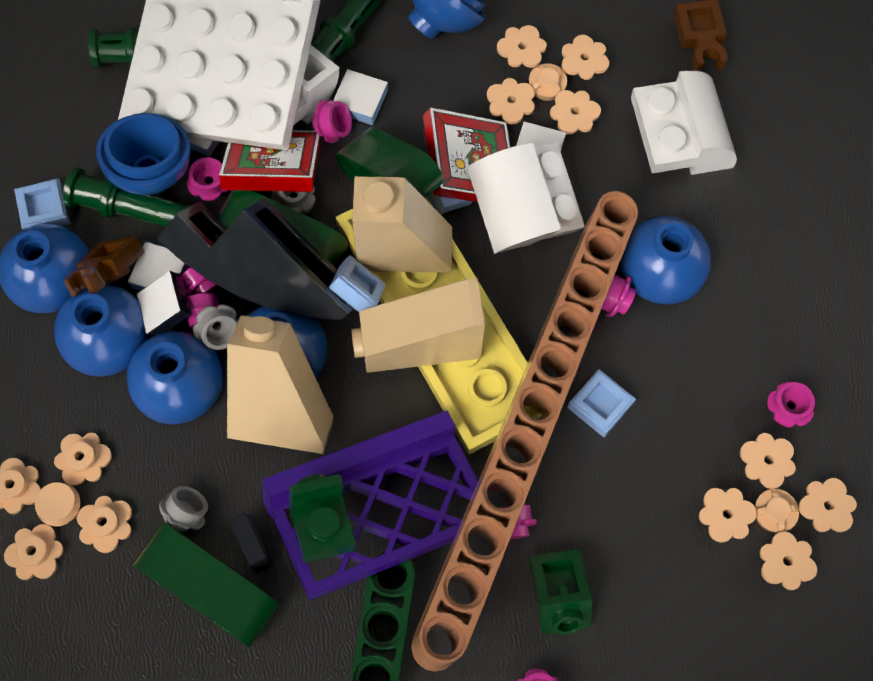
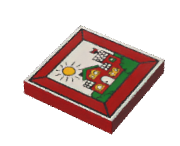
M429 108L423 115L427 154L438 165L444 177V183L432 192L433 196L478 202L467 166L488 155L510 148L506 122Z
M292 130L288 150L228 142L219 174L220 189L288 192L313 191L321 146L320 136L317 131Z

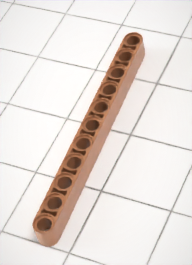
M612 191L604 194L584 227L427 602L411 645L413 657L426 670L434 672L445 670L456 662L467 649L635 225L638 208L634 200L625 193ZM591 253L597 254L601 259H597ZM575 289L583 291L589 298L582 297ZM558 327L567 328L574 337L566 336ZM541 366L551 367L556 371L558 377L555 378L547 375ZM524 406L536 408L542 415V419L531 418L525 412ZM512 447L521 451L526 463H517L511 460L505 448ZM493 490L503 494L507 499L508 508L502 509L491 504L487 491ZM476 535L485 539L489 545L490 554L483 556L473 552L468 544V536ZM459 582L464 584L471 594L470 604L463 605L452 600L448 593V583ZM429 631H442L449 637L452 646L449 655H439L430 649L427 642Z

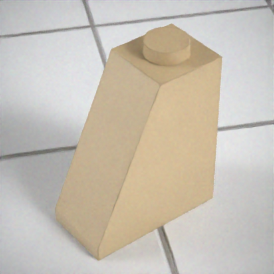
M355 176L352 223L357 261L369 271L451 273L452 226L408 180L399 177Z
M478 278L465 279L359 311L361 328L351 329L355 358L365 357L367 373L480 359L485 320Z
M241 315L227 344V438L323 454L333 425V414L291 324L273 321L262 316L248 317Z

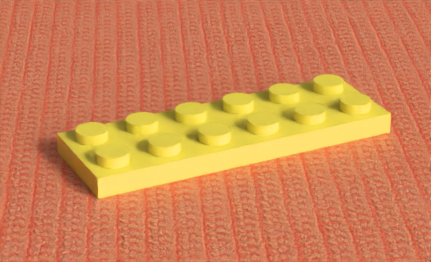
M426 196L425 199L431 204L428 197ZM353 209L336 216V223L342 235L348 240L349 247L357 259L352 223ZM453 239L451 273L371 271L385 283V288L380 297L382 304L465 279L476 278ZM480 283L479 289L485 320L481 358L418 366L443 411L448 410L456 426L455 432L468 455L496 440L528 364ZM524 406L525 412L531 418L537 419L542 416L536 408Z

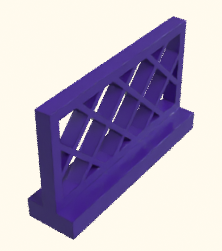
M448 410L262 479L264 505L269 516H273L309 601L453 542L462 520L445 514L452 495L455 494L471 500L478 480L454 436L456 426ZM448 453L456 468L452 481L424 471L428 460ZM421 463L419 469L412 467L413 465ZM396 472L414 479L407 499L379 489L384 476ZM325 474L329 477L339 474L344 484L343 492L352 490L368 496L360 517L347 512L351 526L356 527L353 533L356 544L362 530L390 541L385 554L374 559L353 551L337 555L336 557L342 559L337 574L315 582L308 566L309 563L304 564L295 529L291 527L286 514L290 513L288 507L289 488L309 475ZM459 476L465 486L457 483ZM375 480L373 486L366 484ZM420 482L447 491L440 511L413 502ZM375 499L402 509L394 530L367 520ZM411 512L435 521L436 524L432 534L419 540L401 533L400 531L407 513ZM441 524L450 527L439 532ZM396 543L404 545L401 548L393 550ZM349 562L357 564L346 570Z

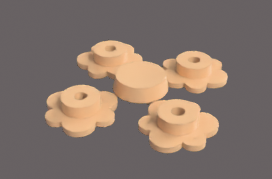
M531 25L523 26L520 30L515 27L508 28L505 32V38L500 39L497 43L498 54L508 58V64L512 67H519L523 64L534 69L529 75V84H518L515 79L507 78L503 81L502 85L494 84L490 86L487 90V99L491 103L490 113L496 117L502 116L503 120L508 124H517L523 119V115L533 113L535 105L532 100L535 96L544 101L555 100V105L550 110V116L558 121L557 125L560 131L566 134H573L577 130L581 132L590 131L593 121L597 120L600 116L601 108L595 101H589L590 96L587 92L578 91L574 94L571 91L565 90L567 86V76L565 73L569 75L579 74L580 78L589 80L594 76V73L602 74L606 72L609 67V59L605 56V45L600 42L594 43L587 35L575 37L573 44H565L562 48L564 59L561 69L554 64L539 65L542 58L541 53L545 52L547 44L545 40L539 38L537 28Z
M88 433L83 438L78 434H69L62 440V453L55 457L54 464L59 470H63L62 478L65 483H50L41 489L36 483L39 478V472L35 467H25L24 463L17 458H9L2 463L0 467V509L5 508L8 513L17 514L23 509L24 505L35 503L37 515L45 523L37 525L32 531L26 528L17 531L15 534L16 543L9 545L4 552L6 564L16 568L18 578L29 580L36 576L40 579H47L54 575L57 570L56 559L62 556L64 547L59 541H55L56 533L51 526L65 525L72 521L76 515L78 524L83 528L79 534L81 542L86 545L93 544L101 553L112 552L118 546L119 539L125 540L131 535L132 528L127 522L132 517V508L127 502H113L108 496H100L94 505H86L80 509V496L77 490L72 487L81 485L85 480L89 482L98 481L102 476L101 468L106 467L112 460L111 450L106 445L100 444V438L97 434ZM81 455H84L82 460H78ZM14 483V486L9 489V486ZM104 519H107L106 524L104 526H101V522ZM36 548V552L31 555L32 549Z
M762 433L756 438V442L748 441L741 447L740 457L747 464L745 467L746 476L752 480L759 479L761 484L770 490L763 492L758 497L754 506L751 502L743 500L741 491L736 488H731L726 493L722 489L712 488L704 495L703 502L705 507L699 512V520L704 525H709L708 532L710 537L720 543L728 541L732 536L736 539L745 538L749 533L748 525L755 519L765 530L778 532L773 536L771 544H765L760 549V557L765 561L761 568V574L764 580L770 584L782 582V585L787 590H795L800 586L801 581H810L817 574L816 563L809 558L812 553L811 546L805 541L797 542L791 533L786 532L797 523L799 511L805 518L813 520V526L819 532H826L830 528L836 532H845L852 526L853 518L851 512L856 509L857 502L852 496L846 495L847 489L841 480L830 478L823 484L818 481L808 484L806 488L807 496L800 500L798 507L797 502L789 493L775 489L783 483L784 477L791 476L796 470L794 462L790 460L793 457L794 448L785 439L774 440L770 434ZM764 459L769 460L770 464L765 463ZM824 504L829 506V510L824 507ZM723 512L729 515V519L723 516ZM783 558L788 560L789 566L784 564Z

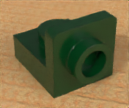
M325 474L309 475L289 488L288 507L304 564L355 551L356 541L342 497L344 484L339 474L329 477Z
M579 549L530 556V570L539 606L541 633L569 635L580 629L589 628L591 626L592 596Z

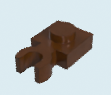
M718 0L676 4L673 16L682 49L694 48L695 50L691 61L693 71L702 72L705 64L704 58L713 59L716 63L717 71H723L727 61V51L722 44H724L727 32Z
M137 236L101 241L76 264L78 269L69 273L63 281L72 297L77 296L85 288H88L90 294H95L104 288L106 281H114L127 275L131 271L130 265L144 253V250Z

